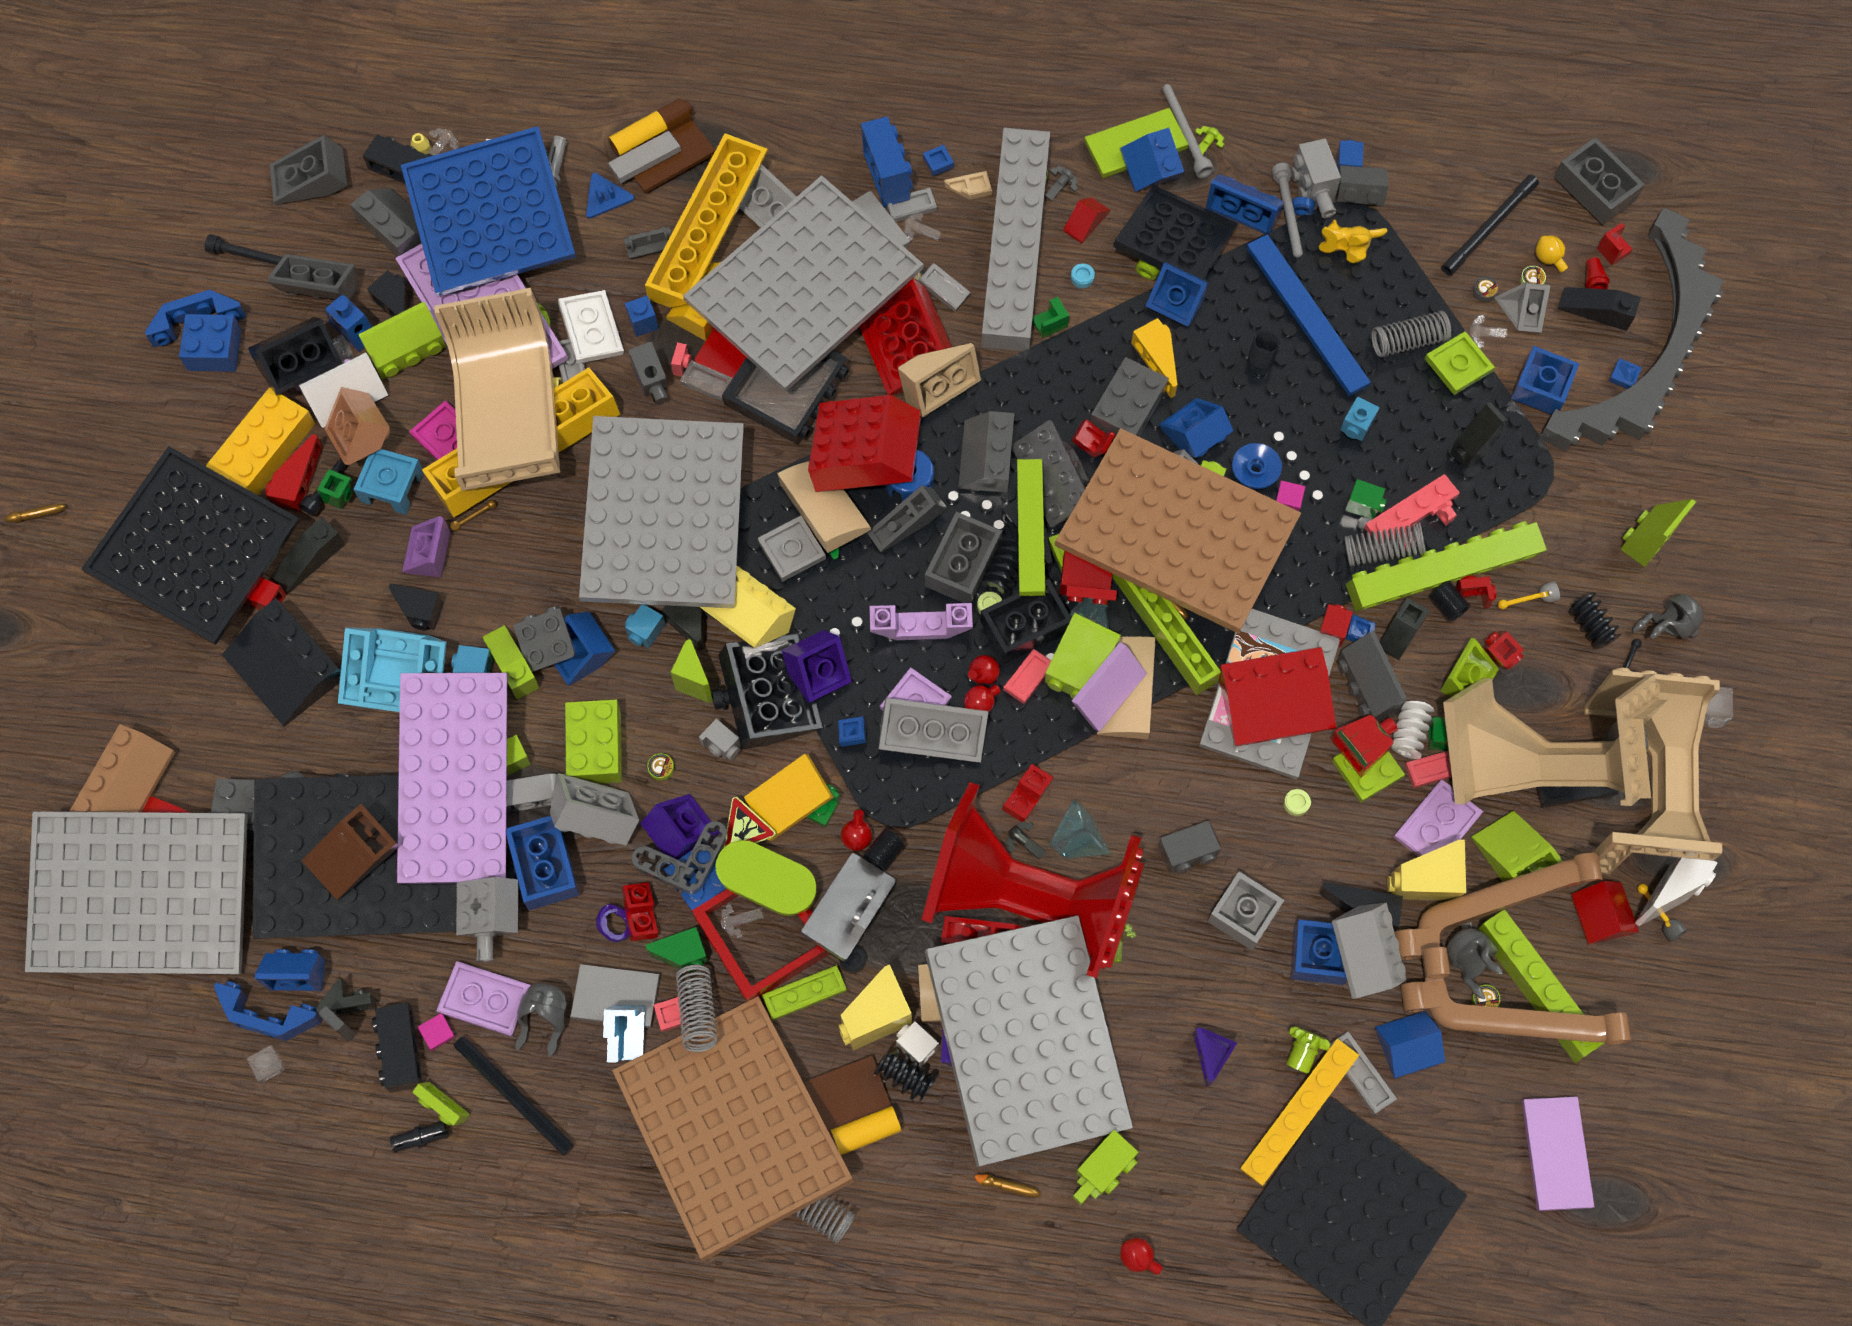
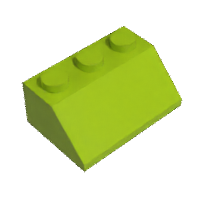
M425 302L358 334L382 380L395 376L402 369L414 366L420 360L430 355H436L447 347Z

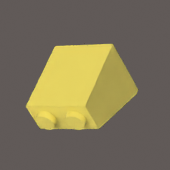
M1457 840L1401 864L1387 878L1388 892L1403 896V899L1449 901L1466 893L1465 840Z
M890 964L885 966L841 1014L842 1024L838 1025L839 1032L845 1046L850 1044L853 1051L901 1030L906 1024L912 1025V1013Z

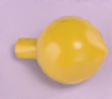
M1552 235L1540 237L1535 250L1537 258L1544 264H1554L1560 273L1565 271L1568 266L1562 259L1565 254L1563 241Z

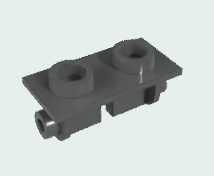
M662 226L660 229L632 236L629 234L628 237L623 238L629 259L663 251L672 234L670 227L665 228V226Z

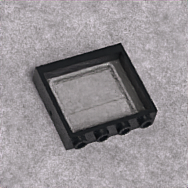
M832 350L788 391L784 392L746 357L721 396L724 405L799 445L802 439L806 440L812 430L811 425L815 419L817 420L819 404L832 400L837 391L836 386L840 380L844 381L850 370L848 359L846 356Z

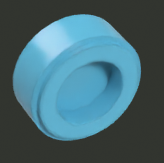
M1082 263L1073 267L1071 282L1074 286L1088 288L1093 284L1095 272L1090 265Z

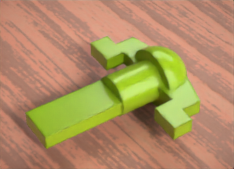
M1202 126L1201 129L1197 128L1195 130V133L1199 136L1203 133L1206 134L1199 145L1203 155L1214 140L1218 141L1216 146L1221 149L1224 147V137L1216 128Z

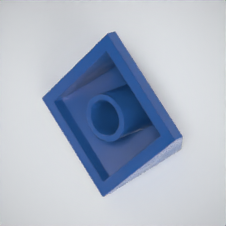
M1165 262L1146 303V307L1188 327L1205 300L1208 282Z
M1426 1011L1375 1027L1394 1079L1445 1063L1441 1030Z

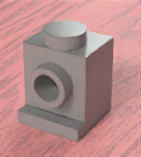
M717 719L699 736L701 746L703 748L707 747L717 758L722 756L725 760H733L740 752L741 744L739 737Z

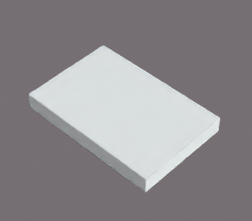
M605 290L558 299V305L576 364L624 354Z
M367 353L299 385L322 428L327 424L341 387L369 393L374 402L388 396Z

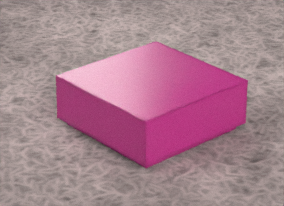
M1281 480L1276 501L1299 511L1305 486Z
M442 1013L418 1026L431 1051L456 1038Z

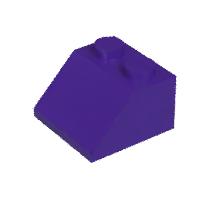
M822 630L781 650L787 672L807 702H812L852 682L840 636Z
M687 794L656 804L640 824L663 854L678 860L693 850L704 827L711 821L691 794ZM717 829L715 832H709L711 841L720 834Z

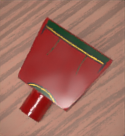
M1368 715L1337 729L1330 740L1362 778L1391 749L1394 742L1390 735L1396 732L1398 728L1391 718H1387L1379 724L1374 716Z

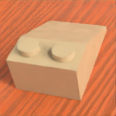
M972 343L917 355L898 367L906 403L919 409L922 417L981 381L975 347Z

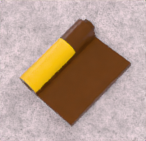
M678 98L608 137L609 144L617 157L667 131L672 134L680 145L681 152L633 177L644 193L708 159L716 151L692 121L691 113L693 110L687 100L683 101L681 98Z
M873 1056L803 1082L840 1155L902 1132L880 1074L876 1077L873 1075L877 1067Z

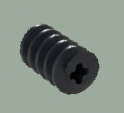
M1003 539L1000 542V547L996 550V555L992 558V564L988 566V572L984 574V581L981 582V585L990 592L1009 596L1011 590L1008 587L1015 586V582L1011 578L1017 579L1019 577V573L1016 571L1019 570V543L1014 540Z
M1592 592L1571 605L1570 613L1572 616H1578L1576 619L1577 624H1584L1582 627L1584 633L1590 632L1587 636L1588 640H1596L1593 647L1601 649L1614 642L1622 634H1615L1619 625L1610 627L1609 624L1614 618L1612 616L1608 618L1603 617L1608 610L1607 608L1598 610L1602 601L1593 602L1592 599L1595 597L1596 592Z
M888 1049L878 1063L873 1075L876 1077L881 1072H884L883 1082L893 1078L892 1088L902 1084L901 1094L911 1090L910 1100L920 1096L921 1101L933 1084L936 1075L931 1073L925 1077V1067L916 1071V1061L907 1065V1055L898 1059L899 1050L895 1049L889 1053Z

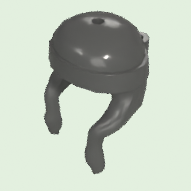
M1678 594L1666 602L1665 607L1667 610L1664 614L1648 613L1633 627V633L1645 627L1652 619L1657 626L1650 635L1651 640L1656 638L1662 631L1673 636H1680L1682 639L1688 637L1693 639L1699 634L1698 628L1703 622L1704 613L1699 603L1691 596Z
M1473 928L1463 929L1456 933L1447 945L1448 959L1455 968L1461 969L1463 982L1471 988L1474 995L1480 999H1485L1483 990L1473 979L1477 978L1486 967L1494 973L1503 975L1500 966L1489 957L1494 956L1498 949L1483 932Z
M535 983L523 993L517 1010V1020L521 1026V1033L515 1044L517 1051L521 1049L527 1040L529 1030L527 1014L536 1011L537 1014L554 1026V1032L547 1046L548 1057L554 1055L557 1049L558 1038L564 1029V1012H566L567 1006L565 994L560 988L548 983Z

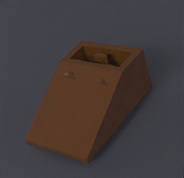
M360 804L343 818L312 849L302 862L338 901L396 851L399 845L366 808Z

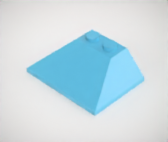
M345 628L338 703L400 712V673H443L447 642L430 635L382 628Z

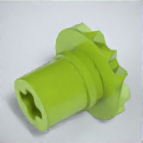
M1291 1027L1288 1034L1296 1038V1041L1293 1042L1294 1046L1286 1064L1309 1074L1315 1057L1319 1053V1048L1329 1051L1330 1042L1302 1028Z

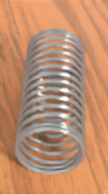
M1444 311L1430 313L1422 317L1409 318L1407 321L1402 320V322L1398 321L1386 326H1377L1372 330L1373 347L1376 354L1381 358L1388 356L1389 353L1391 355L1394 352L1398 354L1399 351H1409L1410 348L1413 350L1415 347L1418 349L1420 346L1424 347L1425 344L1427 346L1430 343L1434 345L1435 342H1445L1451 338L1450 321ZM1433 318H1434V320H1435V326H1436L1437 335H1438V337H1439V341H1437V339H1436V331H1435L1434 324H1433V322H1432ZM1428 320L1430 321V328H1431L1432 336H1433V338H1434V342L1431 341V333H1430L1429 326H1428V324H1427V321H1428ZM1440 320H1441L1442 325H1443L1444 335H1443V332H1442V330H1441ZM1422 321H1424V323H1425L1426 335H1425L1424 328H1423V326H1422ZM1417 322L1420 325L1421 336L1424 341L1423 345L1421 344V338L1417 327ZM1412 323L1415 326L1416 338L1419 343L1418 346L1416 345L1415 335L1412 329ZM1407 324L1410 328V335L1413 342V347H1411L1410 336L1407 330ZM1402 326L1405 330V337L1408 344V349L1405 346V339L1402 332ZM1397 327H1398V329H1399V331H1400V339H1401V343H1402V345H1403V350H1401V348H1400V341H1399V337H1398V334H1397ZM1392 329L1395 333V341L1398 347V351H1396L1395 349V343L1392 336ZM1377 331H1378V333H1379V341H1380V346H1381V349H1382V353L1380 352L1379 347H1378V343H1377V338H1376V332H1377ZM1387 331L1389 332L1390 343L1393 348V352L1390 351V345L1386 334Z
M1408 524L1406 526V534L1404 527L1401 526V538L1397 527H1395V538L1393 530L1390 528V542L1386 529L1383 530L1384 542L1381 531L1378 530V542L1375 531H1373V546L1369 532L1366 533L1367 546L1364 534L1361 533V545L1356 534V549L1352 535L1345 536L1349 566H1355L1354 556L1358 566L1360 565V556L1362 563L1365 565V552L1368 563L1371 564V552L1375 563L1377 562V553L1379 560L1382 562V549L1385 560L1388 561V549L1393 560V545L1398 559L1400 558L1399 545L1404 558L1406 557L1405 545L1408 556H1411L1410 541L1415 556L1417 555L1416 541L1419 553L1421 555L1425 554L1421 524H1412V534Z
M701 965L686 966L676 973L682 1045L685 1049L693 1052L707 1051L713 1048L718 1041L715 1029L710 971ZM689 970H703L707 972V974L702 972H693L686 974L679 979V976L682 973ZM700 974L706 976L705 978L697 977L687 979L685 981L682 980L683 978L691 975ZM689 1025H698L692 1028L687 1027ZM710 1036L703 1039H692V1037ZM712 1037L714 1038V1040L705 1044H691L687 1042V1040L705 1041Z
M830 1196L826 1198L811 1221L810 1219L823 1199L816 1202L806 1217L805 1215L811 1205L807 1206L801 1214L800 1211L796 1212L797 1218L802 1216V1222L807 1220V1225L812 1224V1229L817 1227V1232L822 1231L823 1236L827 1235L828 1239L833 1237L832 1243L834 1242L835 1244L841 1240L855 1218V1213L849 1210L840 1225L832 1233L836 1223L846 1210V1207H843L833 1224L826 1231L831 1219L841 1206L839 1203L829 1219L821 1227L825 1217L836 1202L833 1200L822 1218L815 1225L820 1213L829 1202Z

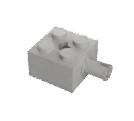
M1325 138L1299 144L1297 153L1294 155L1293 168H1291V178L1293 182L1297 183L1298 196L1314 200L1315 207H1319L1322 218L1332 217L1336 214L1333 202L1341 176L1328 142Z
M490 877L457 882L456 935L477 937L476 961H494L493 937H496V935L518 933V880Z

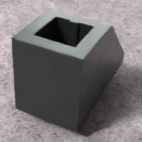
M1407 597L1380 641L1384 652L1399 661L1430 610Z

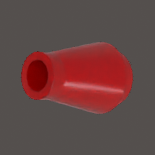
M1596 257L1588 259L1586 261V288L1608 289L1610 279L1600 259Z

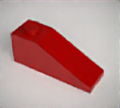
M312 434L274 472L272 480L266 485L265 491L271 503L282 508L302 510L299 504L307 495L323 448L317 435Z
M945 916L941 942L952 944L1024 927L1016 924Z

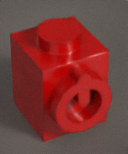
M1494 631L1484 640L1486 644L1482 648L1498 667H1504L1506 670H1509L1524 656L1521 653L1524 649L1507 631H1499L1498 633Z

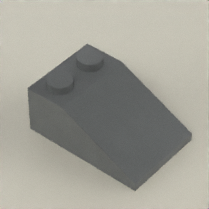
M325 135L270 164L273 202L275 204L329 196L347 186L343 148Z

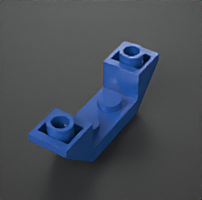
M206 290L162 304L146 329L145 334L153 347L164 346L169 342L177 340L172 324L184 322L185 314L207 315L216 310L217 315H234L237 322L247 317L238 301L212 290Z
M226 981L225 985L215 983L214 989L228 1021L237 1027L287 1041L322 1022L323 1018L316 1013V1008L306 1004H301L300 1007L291 1005L285 1022L273 1017H268L267 1020L258 1018L259 1014L243 1009L248 995L241 990L242 986Z

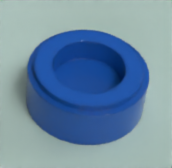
M1296 197L1292 200L1296 215L1303 216L1314 213V200L1307 197Z

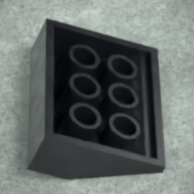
M277 598L252 617L222 654L284 727L340 683L341 672Z
M798 634L781 636L756 648L746 641L726 643L718 655L742 749L771 745L819 731L823 728L816 701L807 702L787 672L781 651L799 642Z

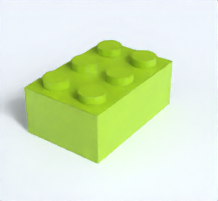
M617 699L566 702V775L596 784L622 783L621 709Z

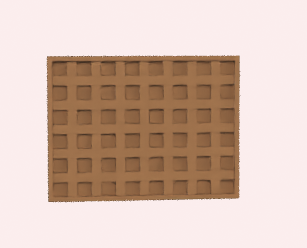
M1120 428L1058 535L1054 546L1239 634L1288 541L1301 512Z
M759 996L714 1018L718 1041L713 1048L702 1052L689 1051L683 1047L681 1035L612 1070L702 1262L854 1182ZM710 1036L692 1037V1039H703ZM712 1037L705 1041L687 1040V1042L691 1044H705L711 1042L714 1038Z

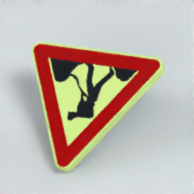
M738 797L732 799L727 826L728 837L724 847L740 840L759 843L776 835V831Z

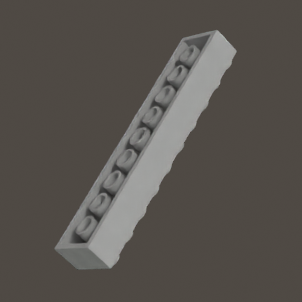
M1003 129L982 328V348L1024 351L1030 347L1050 132Z

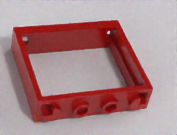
M726 889L692 910L695 920L746 1002L757 996L759 998L762 997L763 994L770 992L830 955V952L817 945L799 958L751 986L707 916L739 895ZM810 909L797 914L804 926L812 915Z

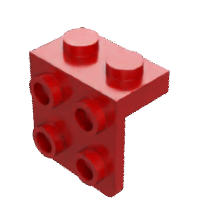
M711 325L712 332L695 357V363L731 381L746 359V356Z
M1064 551L1059 594L1068 596V601L1083 602V597L1093 598L1092 603L1107 605L1108 600L1116 601L1117 590L1111 589L1112 573Z

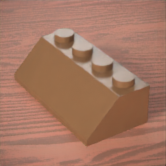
M119 724L69 812L141 813L175 751L139 731Z

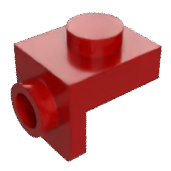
M1086 419L1082 421L1071 441L1094 458L1101 454H1106L1116 434L1113 431L1104 433Z
M1474 575L1465 576L1456 585V589L1464 597L1481 596L1484 609L1490 608L1496 599L1495 585H1491L1490 576L1478 578Z

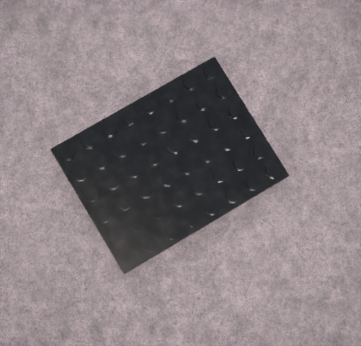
M399 775L254 779L253 939L456 932L457 883L398 884V849L338 901L302 862L312 849L360 804L366 808L398 844Z

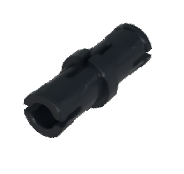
M441 1121L440 1123L423 1128L416 1126L412 1131L395 1136L392 1135L390 1136L391 1147L395 1146L392 1150L394 1153H398L413 1147L420 1149L425 1147L427 1143L444 1138L447 1139L449 1138L448 1128H444L446 1124Z

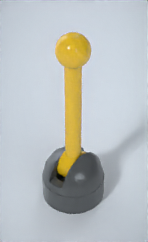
M1640 884L1637 888L1638 892L1644 894L1649 900L1651 894L1648 892V886ZM1665 913L1660 915L1665 922L1663 932L1669 942H1673L1688 931L1679 920L1669 919Z

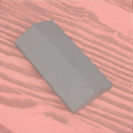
M761 164L739 208L761 228L797 196Z
M886 697L881 718L878 749L981 762L988 711Z

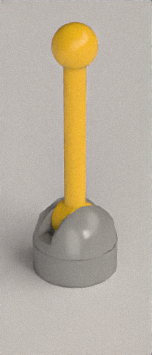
M1555 581L1549 582L1540 588L1539 593L1509 601L1500 600L1498 607L1504 610L1509 605L1541 598L1547 603L1560 600L1559 588Z

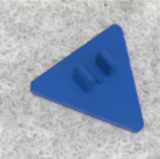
M593 173L591 175L586 216L588 219H591L634 201V196L599 174Z

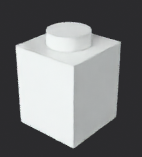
M916 1022L911 1026L906 1024L896 1035L899 1038L896 1041L897 1047L912 1061H916L919 1068L939 1048V1043Z

